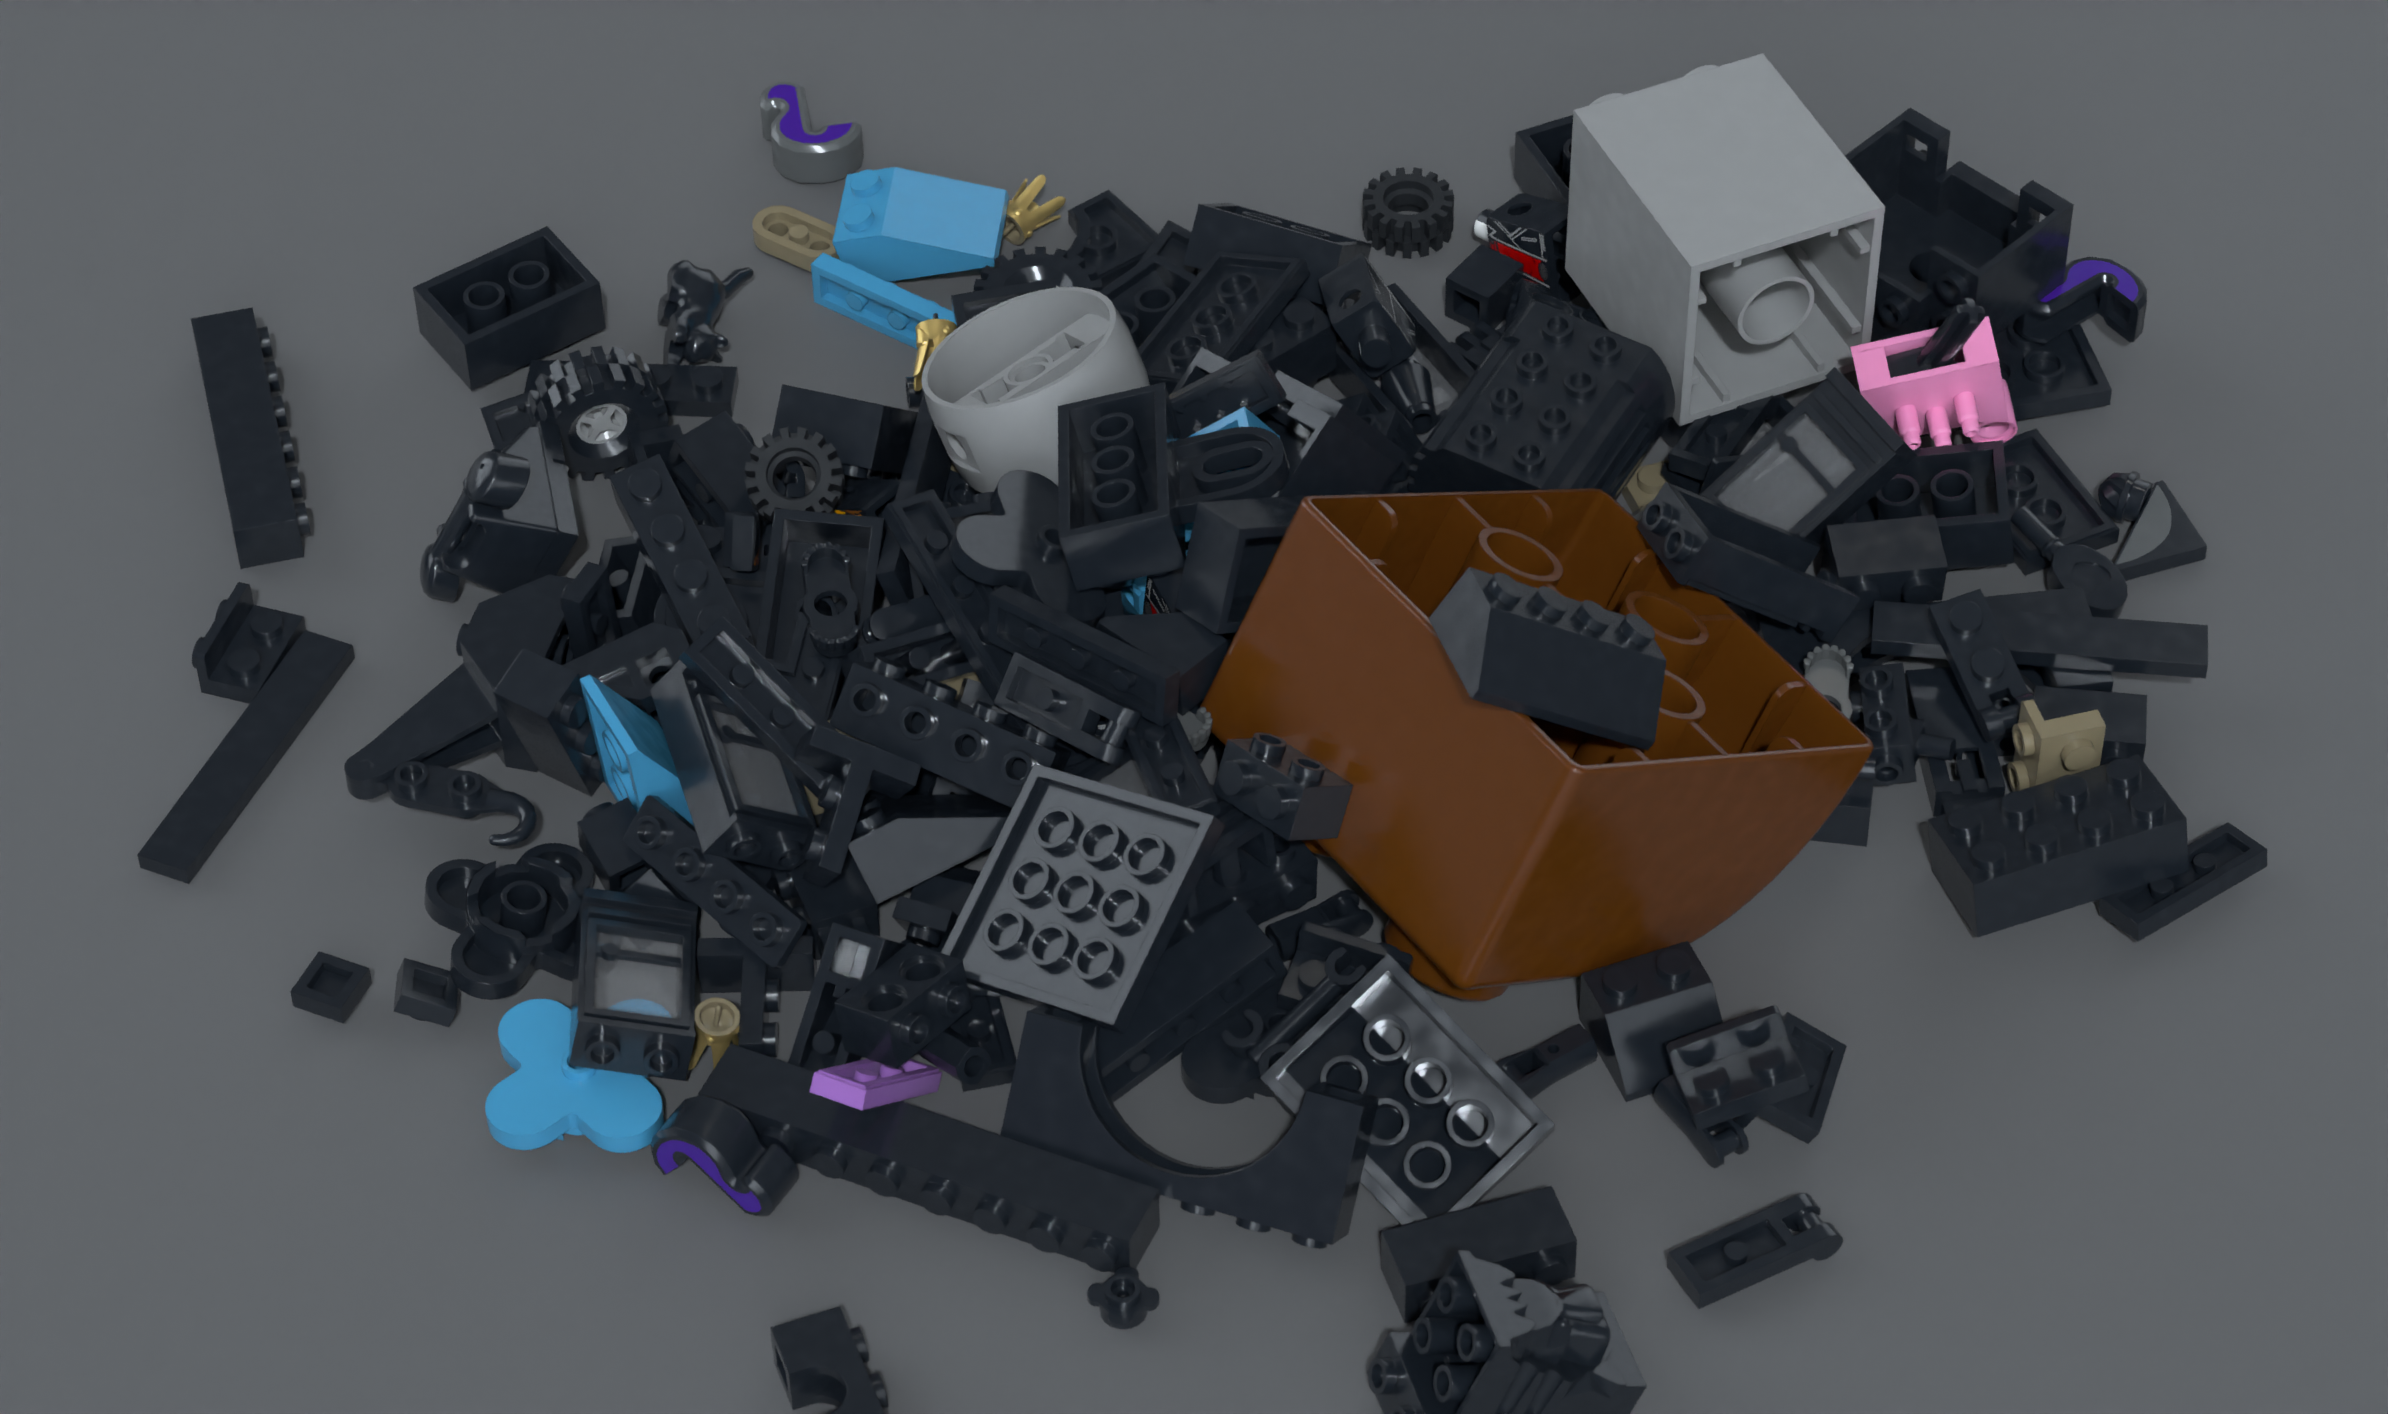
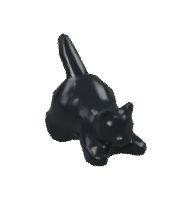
M681 260L669 269L667 293L660 298L657 313L659 325H669L665 332L663 364L679 365L682 358L690 364L707 361L721 363L723 361L718 349L726 347L728 339L716 333L712 325L720 314L725 300L753 276L754 272L751 268L746 267L734 270L723 281L712 270L699 268L689 260Z

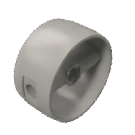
M1058 287L1027 293L999 303L979 313L955 329L936 347L924 366L921 379L928 412L950 460L966 483L981 493L994 492L1000 478L1004 474L1015 470H1027L1041 474L1058 486V406L1150 385L1146 368L1128 326L1111 300L1098 291L1081 287Z

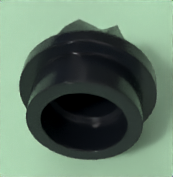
M2135 471L2131 473H2113L2099 486L2098 496L2101 507L2108 515L2115 519V522L2123 524L2125 519L2136 522L2152 491V483L2140 479V473Z

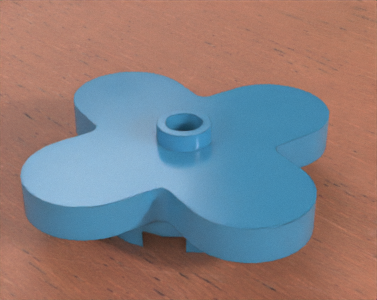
M532 999L515 1005L505 1013L498 1027L500 1049L504 1060L516 1072L499 1082L490 1091L485 1102L488 1129L497 1142L511 1149L531 1150L543 1147L555 1139L564 1140L563 1134L565 1133L585 1135L596 1146L616 1153L637 1151L651 1144L652 1137L664 1124V1112L661 1095L646 1079L648 1076L569 1066L571 1010L560 1002L550 999ZM642 1001L626 1002L609 1009L670 1018L659 1006Z

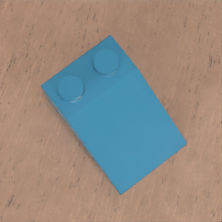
M898 167L863 170L858 173L847 174L832 243L841 261L850 263L858 269L889 282L980 269L986 265L993 267L994 259L999 257L1009 195L1007 190Z
M589 674L580 678L605 784L616 801L619 802L628 797L634 809L638 812L647 796H658L694 826L663 729L658 721Z

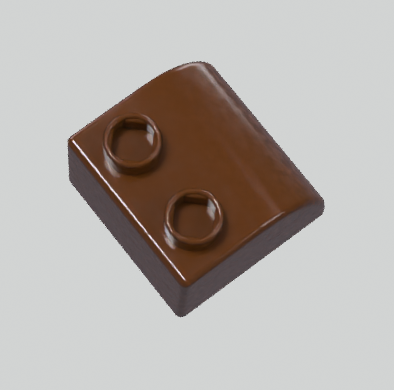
M1600 489L1359 494L1304 497L1200 706L1205 707L1206 712L1211 713V718L1213 719L1211 732L1225 746L1227 739L1253 738V735L1258 732L1272 734L1282 738L1290 746L1311 759L1322 763L1327 769L1353 784L1338 838L1302 841L1312 853L1332 857L1390 917L1384 929L1386 943L1413 956L1411 975L1430 988L1458 999L1488 1001L1501 996L1509 985L1581 977V973L1685 941L1691 944L1706 935L1750 902L1800 853L1839 805L1874 749L1872 741L1718 596L1687 584L1685 586L1679 584L1636 527L1639 522L1612 496ZM1469 567L1493 575L1497 572L1504 573L1516 582L1538 589L1541 586L1549 587L1561 596L1580 602L1590 600L1606 610L1625 616L1627 614L1638 615L1654 629V639L1667 660L1654 744L1649 750H1644L1471 699L1429 621V617Z

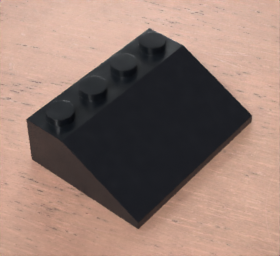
M1389 954L1260 1077L1296 1116H1298L1302 1107L1306 1091L1321 1082H1327L1379 1097L1360 1182L1402 1226L1474 1207L1555 1130V1124Z

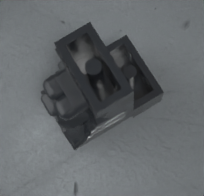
M1464 1250L1457 1251L1444 1276L1439 1280L1437 1288L1421 1316L1415 1322L1413 1330L1411 1332H1389L1367 1371L1370 1388L1376 1394L1384 1414H1630L1647 1387L1604 1292H1594L1593 1288L1587 1284H1574L1554 1288L1539 1279H1516L1512 1271L1501 1265L1478 1259L1470 1251Z

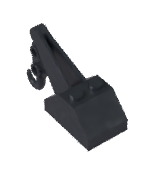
M549 574L480 602L470 623H464L458 633L456 651L458 656L463 657V664L372 742L346 761L344 771L349 793L353 797L362 800L373 799L389 793L390 798L398 805L466 819L491 812L515 815L519 819L517 827L505 834L491 835L489 843L493 846L506 847L516 845L527 839L535 830L537 814L534 805L526 797L514 792L505 791L489 782L480 774L448 767L495 750L506 767L538 772L494 696L493 690L523 648L529 649L560 665L574 660L573 653L569 648V635L564 612H562L560 607L562 592L570 581H574V578Z

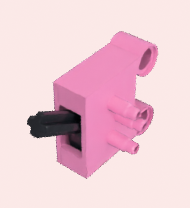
M1963 298L1938 328L1850 347L1859 393L1912 450L1920 447V435L1929 433L1935 447L1952 445L1951 429L1962 427L1963 434L1970 437L1973 443L2003 440V443H2005L2017 434L2018 427L2007 382L2001 376L2000 363L1989 316L1985 317L1984 308L1976 305L1972 298Z

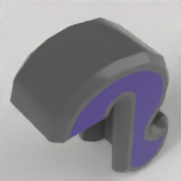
M778 82L767 87L761 93L760 109L763 137L766 140L772 141L773 163L783 177L803 184H823L846 178L847 174L854 173L862 166L864 157L862 125L857 122L823 126L818 131H812L804 87L791 82Z

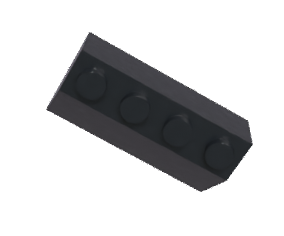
M1469 567L1429 617V621L1471 699L1644 750H1649L1654 744L1667 660L1654 639V629L1638 615L1627 614L1625 616L1606 610L1590 600L1580 602L1561 596L1549 587L1541 586L1538 589L1516 582L1504 573L1497 572L1493 575Z

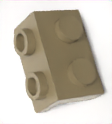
M2033 699L2022 701L2019 722L2014 724L2012 728L2015 746L2014 760L2009 762L2007 766L2008 780L2012 791H2020L2056 780L2065 775H2072L2100 766L2106 724L2098 709L2044 721Z

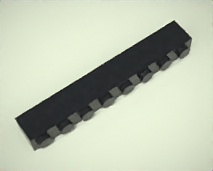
M731 1043L698 1093V1096L707 1095L727 1101L740 1110L753 1124L759 1140L766 1147H769L770 1144L781 1145L788 1151L795 1163L815 1169L826 1177L833 1179L841 1178L870 1188L878 1195L884 1197L893 1196L922 1206L933 1214L940 1216L948 1215L977 1225L985 1232L1003 1234L1029 1243L1040 1251L1067 1256L1084 1262L1097 1271L1115 1273L1118 1268L1124 1266L1136 1269L1160 1227L1159 1189L902 1101L865 1110L850 1107L809 1092L814 1075L813 1071Z

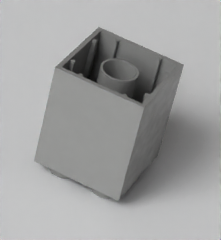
M1763 53L1722 66H1701L1690 71L1682 78L1625 95L1620 93L1608 94L1596 99L1588 106L1573 110L1565 270L1610 331L1652 347L1661 358L1672 380L1675 393V409L1672 417L1679 426L1708 415L1713 416L1735 409L1737 406L1765 397L1776 396L1826 379L1825 375L1834 367L1842 374L1855 370L1850 347L1871 342L1885 206Z

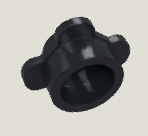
M1128 1266L1118 1268L1114 1276L1103 1284L1095 1283L1087 1291L1089 1304L1100 1307V1315L1103 1321L1116 1329H1131L1138 1326L1145 1320L1148 1311L1155 1310L1160 1302L1158 1291L1154 1288H1147L1139 1280L1138 1271ZM1126 1295V1296H1128V1297L1121 1298V1297H1118V1296Z

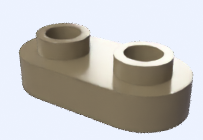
M784 205L764 208L753 218L754 243L763 252L810 272L811 263L822 253L839 259L832 243L836 228L834 225Z

